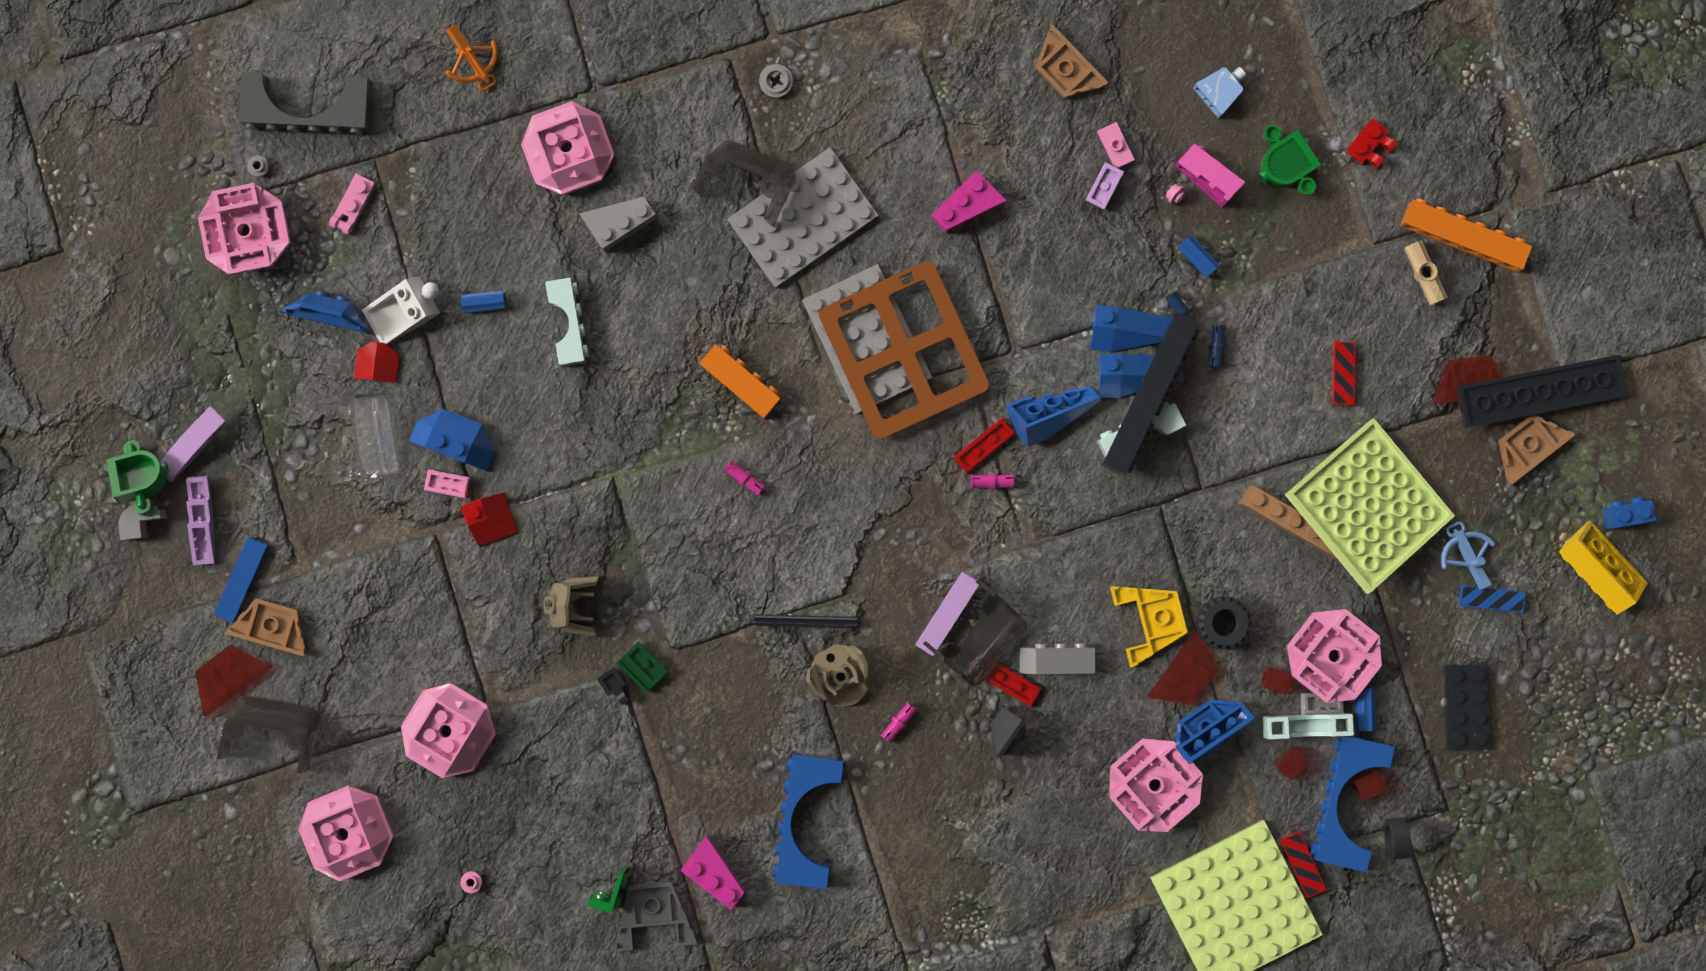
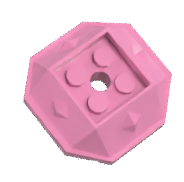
M572 101L533 115L521 143L535 183L562 196L602 181L615 157L601 116ZM565 143L572 144L569 152L561 150Z
M255 183L212 191L208 202L198 217L206 259L229 275L273 267L291 244L283 202ZM249 226V234L243 236L242 229Z
M1346 609L1313 612L1287 645L1292 677L1325 703L1356 699L1382 666L1380 636ZM1335 650L1338 657L1332 662L1329 659V653Z
M453 683L423 690L401 726L406 756L441 778L475 770L497 734L489 705ZM444 725H448L452 730L449 737L444 736L442 733Z
M1142 738L1110 766L1109 798L1138 831L1168 832L1200 804L1203 774L1194 763L1188 764L1175 748L1176 743L1174 741ZM1153 779H1158L1160 783L1159 788L1156 790L1149 788V783Z
M350 785L308 802L298 829L314 869L338 881H343L381 865L395 836L379 796ZM341 828L348 831L347 839L340 837L339 831Z

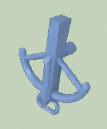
M1462 522L1451 524L1446 528V533L1453 538L1445 545L1442 551V568L1446 569L1447 564L1467 566L1480 590L1492 585L1481 566L1485 564V559L1482 555L1489 545L1494 547L1496 545L1495 542L1483 533H1464L1465 525ZM1461 525L1462 530L1454 529L1453 534L1449 532L1450 528ZM1474 537L1486 541L1477 557L1467 538ZM1457 544L1465 562L1447 560L1448 552L1453 545Z

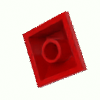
M504 492L460 506L467 526L478 546L519 532Z

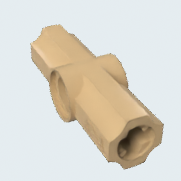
M1422 240L1405 247L1404 250L1414 270V278L1420 283L1429 306L1448 298L1437 275V267L1431 262ZM1422 268L1429 270V278H1425L1422 275Z

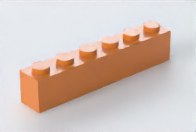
M1422 199L1412 200L1408 204L1400 227L1509 270L1519 272L1524 269L1532 246L1526 244V240L1517 237L1514 239L1510 238L1506 232L1501 230L1492 231L1487 229L1488 226L1483 223H1472L1467 221V217L1459 214L1454 216L1449 214L1447 209L1438 206L1434 208Z

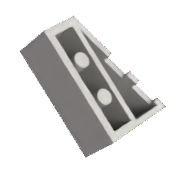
M645 197L579 213L604 252L657 219L656 214Z
M1065 643L1055 644V647H1048V644H1035V647H1019L1020 673H1095V648L1087 647V643H1074V647H1068V644Z

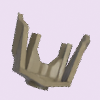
M600 576L570 578L552 585L550 596L544 598L543 604L544 612L549 614L552 627L560 628L567 633L598 637L595 628L573 624L590 623L593 621V617H581L573 611L572 604L573 601L581 596H594L592 590L577 588L596 586Z
M835 644L816 654L812 666L807 670L806 681L814 694L820 696L824 701L835 706H850L856 704L869 687L868 664L862 651L857 647ZM828 654L835 656L834 662L827 660ZM839 672L845 674V678L843 680L837 679V674Z

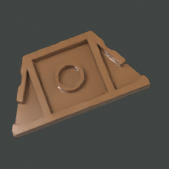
M1052 24L1035 69L1064 99L1105 87L1108 81Z
M1535 414L1524 419L1498 440L1508 485L1515 483L1575 436V434L1558 427V425L1552 422L1545 421L1542 417Z
M256 598L249 605V608L225 632L227 635L296 655H306L299 610Z

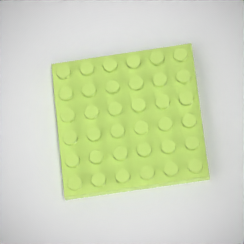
M1374 418L1368 421L1285 494L1366 594L1371 593L1455 516Z
M1264 820L1150 877L1197 971H1253L1323 935Z

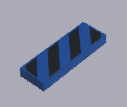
M1460 585L1458 606L1524 612L1525 592L1496 588L1480 590L1477 586Z

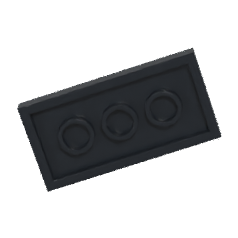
M1443 665L1446 750H1490L1488 665Z

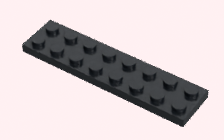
M1620 355L1456 386L1464 428L1627 396Z

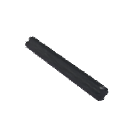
M756 614L754 616V624L756 626L858 628L859 618Z

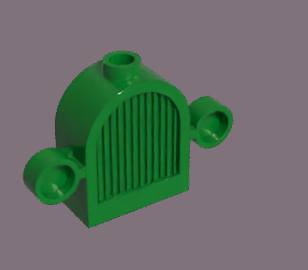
M1276 125L1268 126L1263 132V138L1273 146L1261 159V172L1258 173L1261 181L1264 184L1269 183L1279 188L1288 187L1297 182L1298 191L1301 195H1311L1316 189V183L1313 179L1304 177L1316 170L1321 165L1299 130L1280 141V128Z
M131 440L124 445V455L106 459L112 495L120 505L135 501L134 510L141 516H147L153 511V504L147 497L157 494L163 488L169 473V467L166 461L160 462L152 453L143 451L142 446L137 441Z

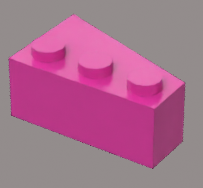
M1195 143L1175 165L1176 168L1221 208L1245 183L1218 160L1210 156L1201 145L1197 146Z
M976 171L931 215V220L946 234L979 216L987 214V212L1005 205L1006 200Z
M707 834L680 871L732 910L744 894L745 888Z

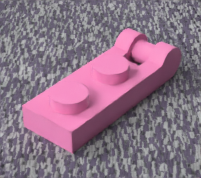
M355 174L335 214L331 217L329 226L337 227L343 233L349 235L376 184ZM343 215L349 217L347 222L341 220Z

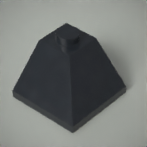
M1002 705L999 709L995 707L989 716L991 719L989 724L994 752L1000 758L1025 724L1022 719Z

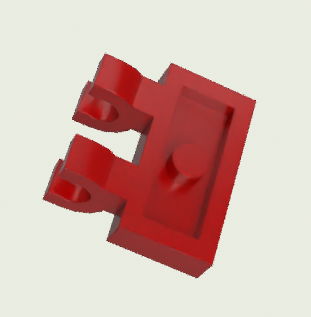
M1372 118L1346 149L1345 153L1362 165L1366 160L1372 167L1377 169L1385 159L1372 152L1379 144L1390 154L1398 143L1386 137L1385 135L1389 130Z

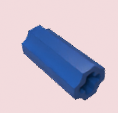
M1192 235L1177 247L1205 278L1220 266Z
M504 290L461 295V306L463 313L506 309V297Z
M1364 688L1356 698L1357 731H1376L1375 688Z

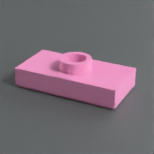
M1117 122L1097 131L1114 167L1120 168L1135 160Z
M428 470L424 490L467 498L470 477Z

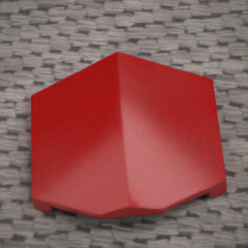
M372 341L357 350L354 379L397 383L400 355L383 342Z

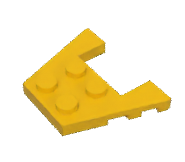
M1110 587L1114 606L1132 601L1137 603L1146 644L1125 649L1130 667L1138 665V663L1188 633L1177 591Z

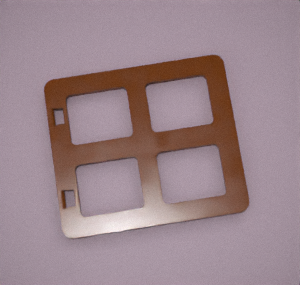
M930 261L922 262L823 307L819 312L821 323L873 436L878 439L894 434L984 393L988 389L989 382L939 273L935 265ZM912 274L914 280L903 285L900 279ZM920 281H925L942 316L943 323L913 338H908L890 302L889 296ZM853 300L855 307L843 312L840 306ZM869 304H873L891 340L892 346L857 362L838 324V319ZM951 338L970 380L935 396L918 363L916 353L940 341ZM898 361L903 366L918 399V404L888 419H883L864 381V377Z

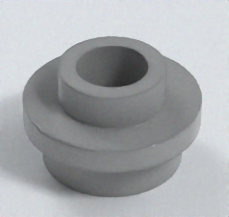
M257 155L248 161L247 168L253 176L261 177L268 172L269 163L267 159ZM257 162L261 163V167L259 169H255L254 167Z

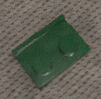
M639 641L617 662V665L645 693L668 672Z

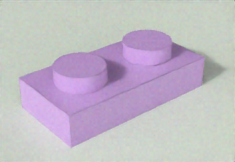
M1105 162L1086 201L1105 210L1124 171Z

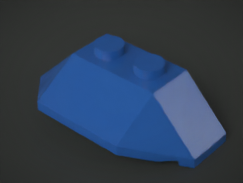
M316 291V294L308 293L283 308V313L290 316L368 335L370 332L355 305L349 303V299L337 296L336 299L329 298L328 293Z
M441 409L417 421L409 440L487 472L496 453L483 424L445 409Z
M1209 700L1177 722L1175 748L1188 764L1200 762L1233 740L1254 721L1255 717L1242 702Z

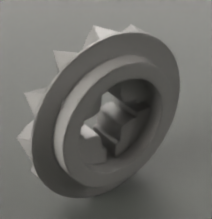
M780 64L767 66L761 72L759 78L761 90L767 96L775 98L785 96L791 90L793 83L791 72ZM779 74H781L780 82L782 83V85L777 84L772 89L773 82L770 80V78L775 79L777 76H779Z

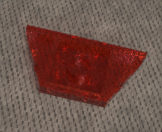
M1491 356L1447 360L1432 403L1459 402L1456 386L1502 378L1504 376L1497 370Z
M1193 630L1146 695L1147 697L1189 705L1195 704L1218 672L1196 630Z
M232 645L226 647L195 671L204 717L211 714L272 668V666L248 653L242 652Z

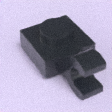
M613 667L597 678L608 696L615 694L621 705L630 701L622 689L627 684L616 667Z

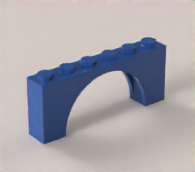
M1340 736V738L1336 739L1334 745L1336 756L1330 763L1332 774L1330 780L1328 779L1325 785L1327 796L1326 800L1322 801L1320 812L1323 814L1321 821H1318L1316 825V834L1318 836L1316 842H1313L1311 847L1313 859L1367 872L1371 851L1357 846L1345 835L1337 817V800L1344 784L1356 773L1372 767L1390 768L1395 747L1351 736Z
M794 753L792 758H788L787 771H791L790 779H785L784 792H788L787 801L782 800L781 813H785L784 822H779L778 834L782 835L781 843H777L775 855L779 856L778 864H774L772 877H776V883L827 889L829 865L818 863L803 853L794 839L791 819L796 804L809 790L826 783H841L844 760Z

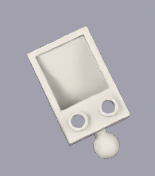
M420 276L408 278L365 307L362 311L379 342L389 344L437 316L440 312L433 299L438 296L439 288L432 282L424 285Z

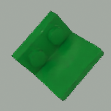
M623 866L620 870L612 898L607 892H594L589 897L587 906L608 913L618 909L624 894L620 893L621 889L625 888L630 873H627L628 867Z

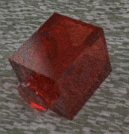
M1265 667L1260 687L1289 694V691H1292L1294 688L1295 679L1291 673Z
M1289 746L1272 765L1287 779L1292 781L1309 762L1305 759L1307 754L1299 747L1295 749Z
M1374 769L1351 779L1357 796L1362 801L1387 791L1385 787L1387 781L1383 773H1379Z

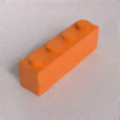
M715 344L699 364L765 419L781 401L778 397L780 393L771 385L767 388L762 383L764 379L756 372L753 374L749 373L746 370L748 366L739 358L735 361L729 355L732 352L725 346L721 345L718 347Z

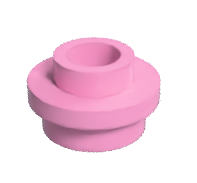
M1173 185L1166 194V198L1169 199L1168 202L1170 204L1179 203L1185 196V188L1182 185Z
M474 871L467 872L461 878V887L468 893L477 892L482 886V878ZM468 879L474 880V886L468 885Z

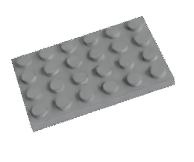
M829 147L730 216L727 221L770 282L777 288L876 219L878 214Z
M878 264L802 300L856 414L862 412L821 323L819 312L823 307L885 280ZM891 294L889 299L906 336L913 338ZM852 300L840 307L845 312L855 306ZM869 304L838 319V324L857 362L892 346L891 340L873 304ZM918 351L916 358L926 380H929L932 376L920 351ZM898 361L864 377L875 405L912 388L902 364Z

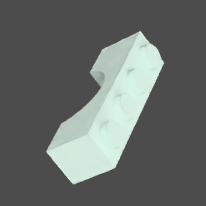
M571 278L545 282L549 303L562 308L569 319V329L566 336L556 343L559 365L564 367L587 363L586 357H589L587 344H583L582 338L586 336L584 324H580L579 316H582V309L580 303L576 302L575 296L579 295L577 282L573 283Z
M1168 402L1162 404L1164 406L1159 417L1154 415L1151 422L1155 424L1153 429L1164 436L1186 426L1176 404L1169 405ZM1109 430L1100 435L1101 439L1097 443L1104 457H1106L1118 431L1113 433L1112 430Z
M1350 713L1262 717L1263 737L1266 739H1288L1306 736H1354L1353 715Z

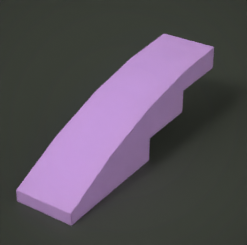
M212 406L187 429L160 461H166L168 464L169 473L167 474V479L170 482L202 453L201 450L214 438L213 435L227 422Z
M209 476L187 477L186 485L189 499L186 502L189 516L187 527L193 565L214 564V519Z
M962 571L915 645L933 656L979 586L980 581Z

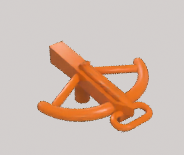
M456 24L445 30L458 47L455 52L459 56L453 71L447 70L446 75L461 83L478 81V88L481 91H486L494 86L496 78L488 73L494 68L497 61L498 48L496 41H491V46H469ZM473 50H492V58L486 68L482 66ZM463 57L475 75L470 77L455 75ZM489 77H491L493 82L482 88L481 83L483 81L489 83Z

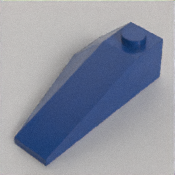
M1097 305L1094 311L1089 349L1114 352L1161 343L1173 318Z
M1100 354L1098 356V395L1100 398H1121L1136 393L1155 355ZM1183 359L1179 364L1182 369L1177 379L1183 377Z
M1088 386L1065 390L1061 395L1052 396L1051 393L1044 394V398L1032 399V396L1025 397L1007 404L1006 409L1017 435L1027 447L1047 440L1101 401V398Z

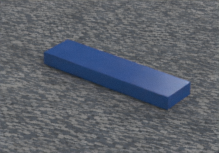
M251 537L247 538L213 615L235 623L269 545Z

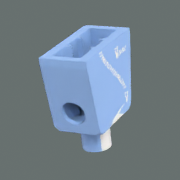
M1223 67L1197 82L1193 89L1219 119L1244 90L1239 83L1247 76L1240 67L1232 73Z

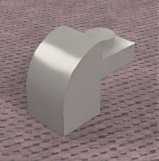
M134 505L129 506L123 511L119 519L120 540L148 538L146 521L167 519L166 510H160L158 506H153V511L149 515L141 516L134 510Z

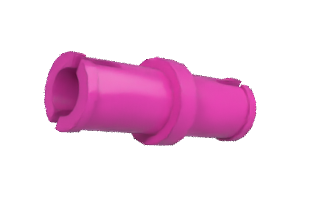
M732 460L724 469V472L739 481V485L743 484L757 496L765 486V484L751 476V472L743 470Z
M994 473L989 475H971V489L990 488V490H995V488H1013L1014 475H995Z
M909 702L906 703L897 716L892 717L893 721L881 734L889 743H892L898 733L907 727V722L918 711Z

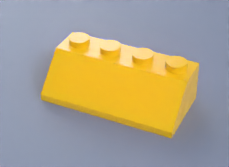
M1591 520L1568 539L1559 551L1563 559L1576 570L1577 574L1591 586L1593 592L1598 594L1605 601L1607 607L1613 610L1616 615L1637 603L1648 583Z

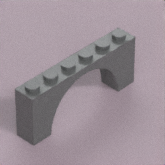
M241 72L238 122L245 126V129L258 130V127H266L267 130L271 131L287 128L288 131L299 132L300 129H308L309 132L319 133L323 129L329 130L330 133H342V130H347L352 134H363V131H369L372 81L368 77L346 76L344 90L338 101L329 110L314 117L299 118L285 114L278 109L270 96L267 76L257 72Z

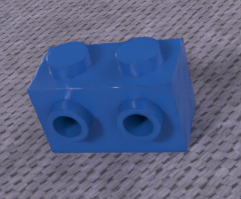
M1644 497L1631 499L1632 503L1624 504L1623 501L1611 502V507L1602 508L1606 529L1656 521L1653 501H1645Z

